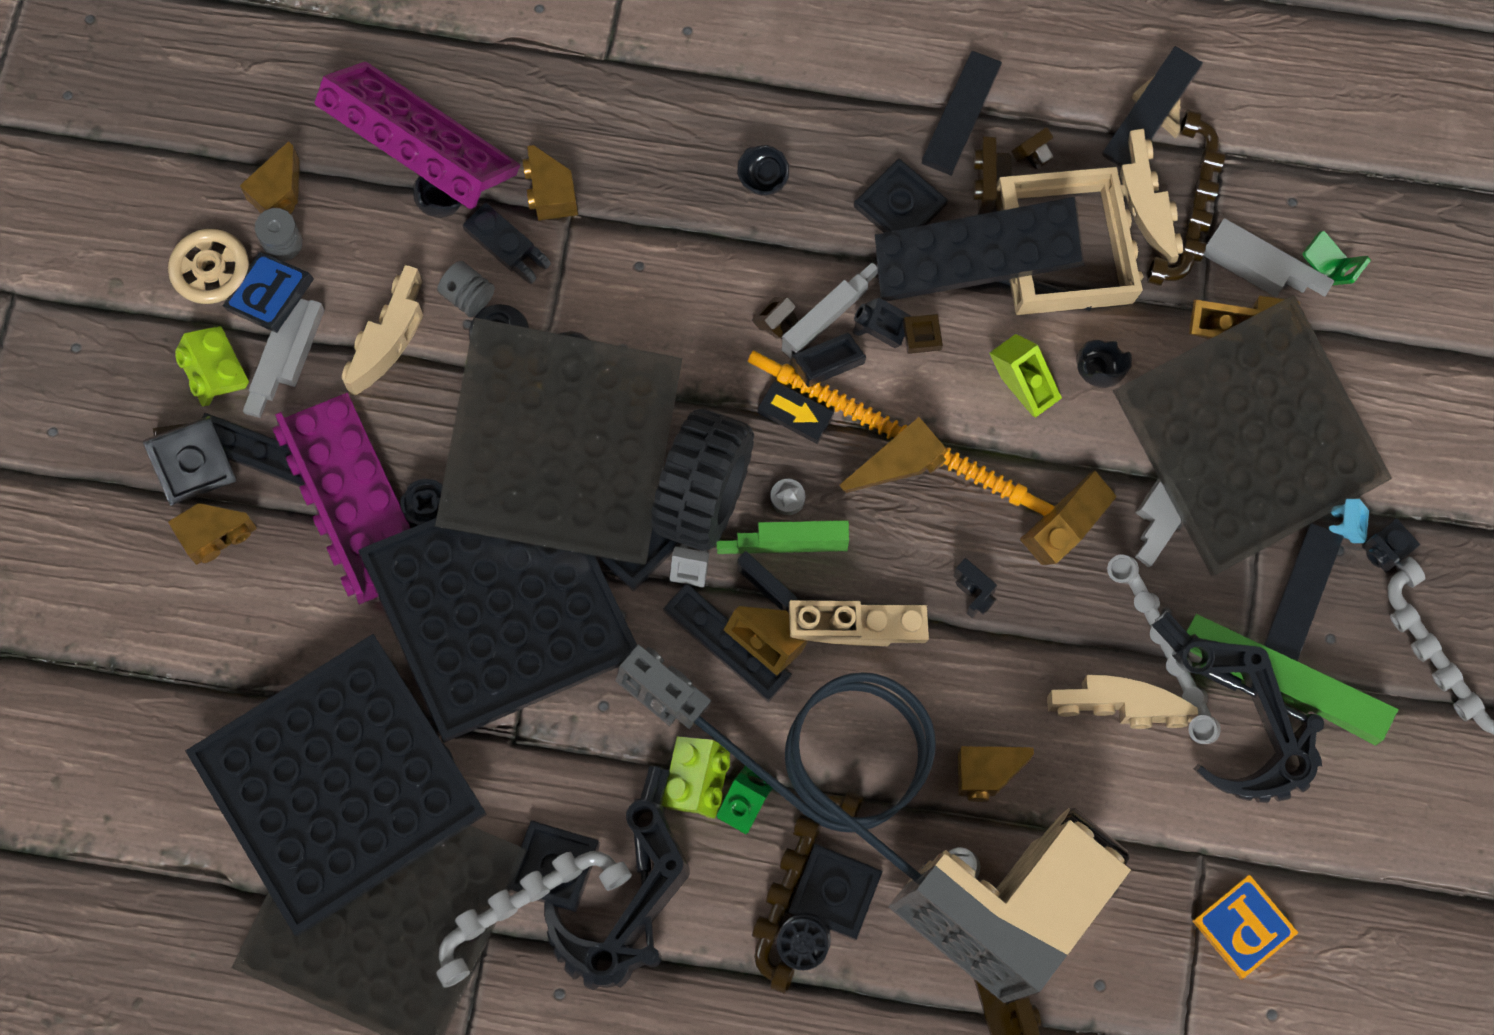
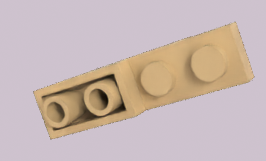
M1144 129L1130 131L1128 138L1132 164L1122 165L1120 172L1122 185L1125 184V198L1130 212L1146 241L1162 259L1169 261V266L1176 265L1179 257L1178 254L1183 253L1181 234H1175L1173 221L1178 220L1175 201H1169L1168 191L1154 193V191H1159L1157 172L1150 170L1149 159H1153L1151 139H1145Z
M404 266L401 275H396L391 289L393 296L389 305H384L379 318L380 324L368 321L365 330L358 333L354 345L356 352L352 362L348 361L342 373V380L349 394L358 395L383 376L397 361L414 336L423 317L419 302H415L422 285V279L417 268Z
M789 601L790 637L859 646H889L890 643H926L929 640L927 605H861V601Z
M1086 675L1082 681V689L1051 690L1047 697L1048 711H1058V716L1079 715V711L1093 710L1094 715L1107 716L1113 715L1115 710H1119L1120 724H1130L1132 729L1150 728L1152 723H1166L1167 728L1187 727L1188 722H1191L1193 718L1198 716V708L1183 698L1154 685L1122 677Z

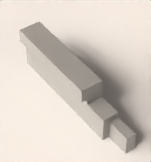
M1225 218L1206 245L1204 257L1276 298L1285 283L1301 293H1304L1308 287L1324 297L1334 283L1333 279Z
M872 262L849 282L843 280L782 336V351L790 359L792 355L803 351L867 292L868 283L877 275L878 267Z
M300 299L278 333L271 331L249 388L250 393L243 409L244 414L261 418L267 400L273 401L279 383L296 387L325 311L322 303Z
M1189 440L1181 444L1135 512L1144 520L1150 521V524L1140 537L1144 544L1135 556L1147 567L1152 566L1220 465L1218 461Z

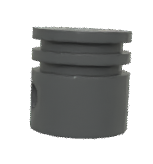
M271 208L258 216L254 230L267 255L281 261H287L299 254L303 239L293 216L288 211L281 208Z
M458 261L445 272L437 288L440 295L458 307L459 310L465 312L468 317L476 316L491 300L495 290L491 282H488L486 278L482 277L481 274L464 261Z

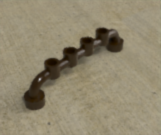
M1187 109L1181 123L1180 135L1194 138L1196 133H1199L1206 140L1205 150L1199 165L1201 168L1199 178L1193 192L1194 201L1187 220L1188 228L1183 242V253L1180 254L1181 260L1177 267L1169 268L1168 260L1154 257L1147 274V283L1161 286L1164 280L1177 281L1183 279L1190 273L1194 260L1201 262L1206 250V242L1199 241L1200 232H1207L1211 225L1213 213L1205 211L1207 201L1213 203L1217 196L1219 183L1212 181L1213 172H1221L1226 155L1218 152V134L1209 123L1201 120L1200 112Z
M848 791L846 796H827L851 817L858 816L863 801L862 795ZM802 814L799 816L793 835L800 837L794 851L787 848L780 863V869L786 871L781 884L773 882L767 894L766 903L772 905L768 918L759 916L752 932V937L759 939L754 954L756 967L763 976L772 981L771 989L786 994L791 984L795 969L789 967L784 961H780L776 967L769 959V952L777 939L781 922L792 902L796 885L804 872L808 855L821 829L820 823Z

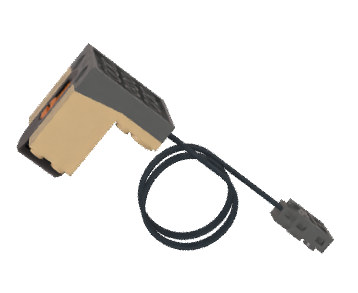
M638 644L619 667L615 681L669 727L676 719L688 729L694 724L698 725L808 818L831 830L856 832L910 877V880L888 908L1003 1003L1039 993L1131 871L1126 866L1129 861V851L1076 808H1068L1042 837L1030 844L997 889L985 880L979 882L974 878L976 872L956 855H951L946 850L937 855L933 861L929 860L916 871L868 831V829L889 820L918 794L928 778L935 756V732L927 710L913 693L888 677L874 673L859 672L835 678L819 688L796 716L786 739L785 765L789 779L798 795L802 798L801 800L701 717L709 707L711 700L694 687L693 683L675 667L669 666L667 668L662 664L664 659L650 647H647L645 650ZM870 683H875V684L884 686V687H886V688L892 690V691L895 692L896 694H898L900 697H902V698L914 709V711H915L916 714L918 715V717H919V719H920V721H921V723H922V725H923L924 731H923L922 726H921L919 720L917 719L916 715L913 713V711H912L900 698H898L896 695H894V694L891 693L890 691H888V690H886V689H884V688H882V687H880V686H877V685H874V684H870ZM862 691L884 699L906 718L916 738L918 761L908 790L895 806L877 815L851 817L812 782L801 760L799 748L800 733L807 713L821 700L839 692Z

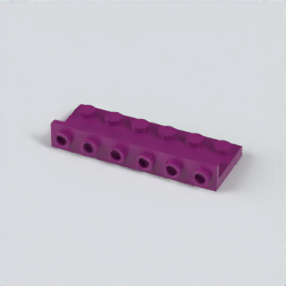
M366 61L330 73L322 78L315 99L317 107L469 209L476 207L482 191L504 182L518 173L521 164Z
M348 393L285 418L282 412L276 413L275 418L278 425L272 427L280 446L285 444L288 446L291 455L285 458L293 476L300 474L304 485L299 486L306 505L313 504L318 515L312 518L320 536L327 534L332 544L327 546L326 549L333 565L341 564L345 575L340 577L347 596L355 595L359 605L378 597L360 558L358 549L408 530L410 526Z

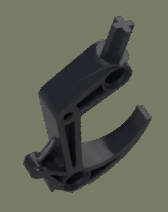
M1168 611L1156 618L1155 622L1151 625L1173 648L1174 651L1171 655L1182 670L1201 674L1233 691L1239 689L1251 695L1275 751V754L1261 769L1244 778H1220L1211 774L1199 764L1193 770L1222 792L1233 794L1236 798L1251 801L1254 798L1258 803H1268L1274 797L1276 801L1280 802L1290 799L1291 791L1295 789L1302 793L1310 788V782L1316 776L1318 766H1322V759L1315 744L1317 732L1324 728V720L1319 715L1312 713L1304 715L1284 704L1266 650L1258 646L1201 639L1196 634L1190 636ZM1193 647L1199 648L1202 652V660L1195 667H1192L1187 661V654ZM1238 672H1240L1241 675H1242V677H1243V679H1244L1245 684L1241 683V680H1242L1241 678H1239V677H1237V676H1235V675H1233V674H1231V673H1238ZM1288 715L1301 721V726L1295 733L1293 732ZM1296 755L1299 759L1298 769L1289 774L1285 768L1286 760L1288 757Z
M649 766L641 798L634 799V802L626 812L627 824L634 833L637 873H641L642 886L604 943L583 940L574 936L563 923L558 907L552 903L544 902V917L548 927L547 936L550 945L555 947L554 955L557 961L560 963L565 962L564 970L572 979H577L580 976L583 977L584 986L591 990H595L598 987L609 988L618 986L621 988L630 979L633 970L645 964L649 967H656L660 964L662 955L659 950L654 948L652 922L690 875L689 865L669 827L664 813L665 807L661 805L670 774L669 770H664L661 767ZM645 812H652V822L646 827H638L639 817ZM650 858L654 862V868L652 871ZM646 931L647 946L643 949L632 948ZM611 953L613 958L611 966L605 971H599L597 967L599 958L603 954Z

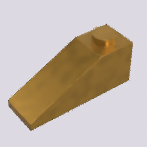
M918 417L839 486L848 493L919 475L926 470L932 473L946 461L943 455L948 450L921 418Z
M1092 471L1050 513L1045 515L1023 535L1020 540L1041 565L1057 564L1085 537L1117 496L1098 473Z

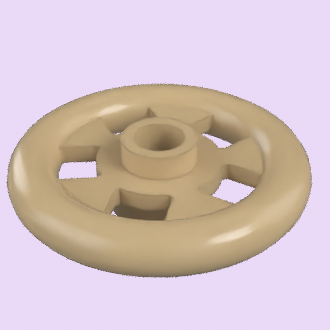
M202 229L187 235L175 246L168 262V274L175 290L184 298L200 304H213L226 300L241 285L249 268L248 254L244 245L232 234L219 229ZM214 242L226 246L222 254L210 250ZM197 247L200 252L195 255L193 261H190L185 256L192 248ZM226 262H235L233 274H225ZM207 265H215V267L212 270L204 271ZM192 270L197 280L188 284L183 274ZM219 280V288L206 290L205 283Z

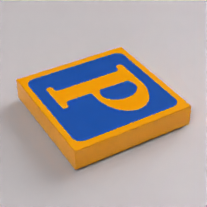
M1250 874L1192 921L1240 980L1244 979L1298 934V931Z

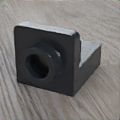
M878 297L862 304L858 308L854 316L856 324L853 334L861 336L868 333L891 347L897 348L902 345L905 337L903 319L904 317H911V315Z
M1396 518L1382 531L1371 537L1363 548L1369 561L1387 573L1421 544Z
M964 558L956 567L953 577L957 579L955 583L964 593L972 596V594L977 596L967 611V615L973 618L978 611L984 615L995 603L997 598L993 595L997 584L968 559Z

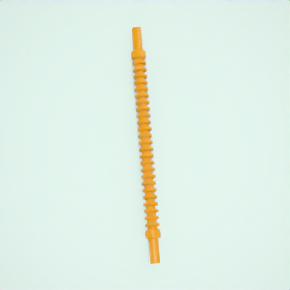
M754 350L748 358V363L777 377L778 383L784 386L791 384L792 390L799 388L800 394L808 393L809 399L816 397L818 398V403L826 402L827 408L834 406L835 412L843 411L844 417L851 415L852 421L859 419L861 426L868 424L870 425L869 430L876 428L879 435L886 433L887 439L895 438L907 427V425L900 427L898 420L894 422L889 421L890 416L881 417L880 411L873 413L872 407L864 408L863 402H860L859 405L856 404L855 398L848 400L846 393L838 394V389L829 390L830 386L828 384L821 386L820 382L807 387L798 373L795 372L796 370L788 363L781 365ZM950 447L947 448L948 452L943 455L946 461L941 466L947 465L948 471L955 469L957 476L962 473L966 475L965 480L972 478L975 485L982 483L983 489L990 487L992 494L996 492L1001 493L1000 497L1002 499L1005 496L1008 497L1009 503L1015 506L1022 504L1043 516L1049 514L1055 508L1054 505L1028 493L1027 487L1019 483L1016 486L1013 485L1012 479L1005 481L1003 480V475L995 476L994 470L987 472L985 465L980 468L977 466V461L970 463L967 456L960 458L959 452L952 454Z

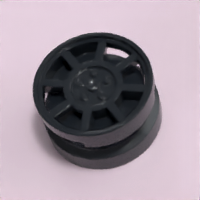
M417 480L407 487L406 492L401 497L402 512L412 528L453 511V504L446 488L436 480Z
M801 913L790 917L784 923L777 938V950L784 963L793 969L803 971L819 966L826 958L831 945L829 927L826 926L820 917L811 913Z

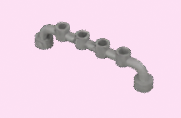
M1127 555L1114 556L1109 561L1107 567L1110 578L1118 583L1129 584L1135 595L1134 606L1138 611L1144 613L1151 627L1150 637L1153 642L1160 644L1167 658L1166 669L1171 675L1176 676L1183 690L1182 698L1198 708V716L1193 718L1189 724L1190 737L1199 744L1215 742L1220 736L1221 727L1219 722L1211 716L1206 705L1208 702L1207 692L1203 688L1196 686L1190 672L1182 670L1177 665L1176 660L1171 655L1174 651L1173 648L1151 625L1160 616L1158 611L1160 606L1159 598L1154 593L1148 592L1142 578L1138 574L1139 566L1134 558ZM1187 657L1188 663L1192 666L1190 659Z
M1409 556L1396 564L1398 572L1390 579L1387 587L1389 601L1395 609V612L1390 614V619L1400 632L1409 629L1417 641L1411 644V648L1417 658L1422 662L1430 658L1438 670L1432 673V677L1437 686L1444 692L1451 688L1459 698L1453 706L1461 719L1468 721L1473 718L1476 724L1484 731L1494 735V720L1485 711L1483 702L1474 692H1471L1464 682L1460 670L1454 663L1448 660L1437 638L1428 632L1422 624L1416 609L1407 603L1402 595V588L1405 584L1413 588L1425 580L1422 568Z
M589 851L574 858L572 852H566L552 862L556 870L542 877L539 871H534L522 878L520 884L523 889L510 896L507 890L494 894L488 899L491 908L478 915L475 909H471L459 915L455 919L458 928L450 932L443 939L439 948V961L442 968L436 974L443 987L455 985L470 974L463 958L455 960L453 956L455 948L460 943L479 936L487 927L497 921H503L511 917L519 908L529 902L543 898L551 889L561 883L575 879L583 870L590 866H599L603 869L599 879L607 891L613 890L624 884L632 876L625 862L616 863L609 855L601 851Z

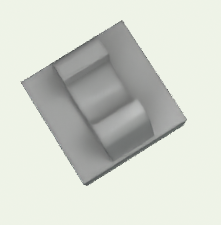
M681 544L680 547L675 546L672 555L670 581L704 588L709 561L708 550L697 551L687 549L688 546Z

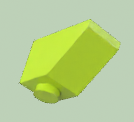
M1014 334L989 353L1003 382L1035 418L1062 399L1037 344Z

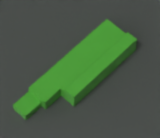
M849 521L758 522L759 533H738V540L717 542V554H743L745 551L748 553L848 551Z

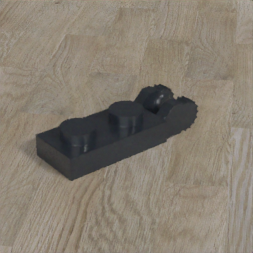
M487 203L483 204L463 224L465 232L511 272L514 270L530 284L537 277L522 262L527 256L544 270L551 265L544 253Z

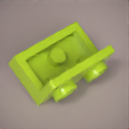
M221 326L183 334L175 351L176 361L179 367L184 369L189 379L190 390L194 396L198 397L202 407L209 406L216 395L243 390L247 387L249 381Z
M677 736L669 770L670 774L661 805L668 810L699 813L707 818L715 819L722 802V789L726 772L730 767V752L714 740Z

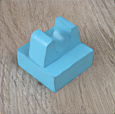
M1346 499L1345 504L1331 508L1330 513L1334 517H1343L1344 520L1340 525L1329 526L1330 531L1344 536V538L1349 539L1352 543L1367 542L1369 510L1360 499Z

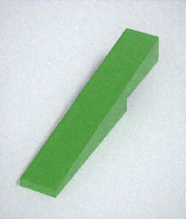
M1198 614L1194 616L1186 631L1190 636L1196 634L1201 639L1262 647L1269 655L1285 703L1306 714L1311 711L1375 746L1384 740L1399 710ZM1193 647L1190 649V652L1202 658V652L1199 648ZM1240 672L1231 673L1244 680Z

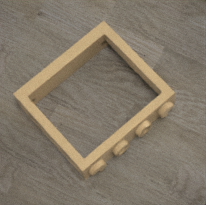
M1117 167L999 178L995 202L996 211L1019 207L1017 199L1100 191L1120 287L1036 295L1032 275L1009 279L1016 315L1085 309L1090 306L1095 308L1133 304L1143 291L1141 280L1144 276L1141 271H1138L1136 263L1138 247L1136 241L1132 240L1130 233L1131 213L1128 209H1125L1123 199L1125 196V184L1121 185Z

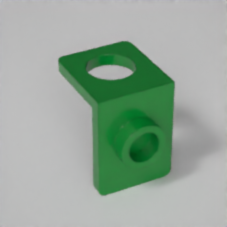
M1325 231L1318 232L1303 252V257L1315 270L1334 280L1333 285L1354 283L1371 261L1368 256L1347 258ZM1357 265V267L1350 274L1344 276V274L1350 268Z
M746 765L733 781L717 813L718 819L744 834L750 831L766 798L773 790L764 780L762 781L765 786H759L751 782L748 776L762 779Z

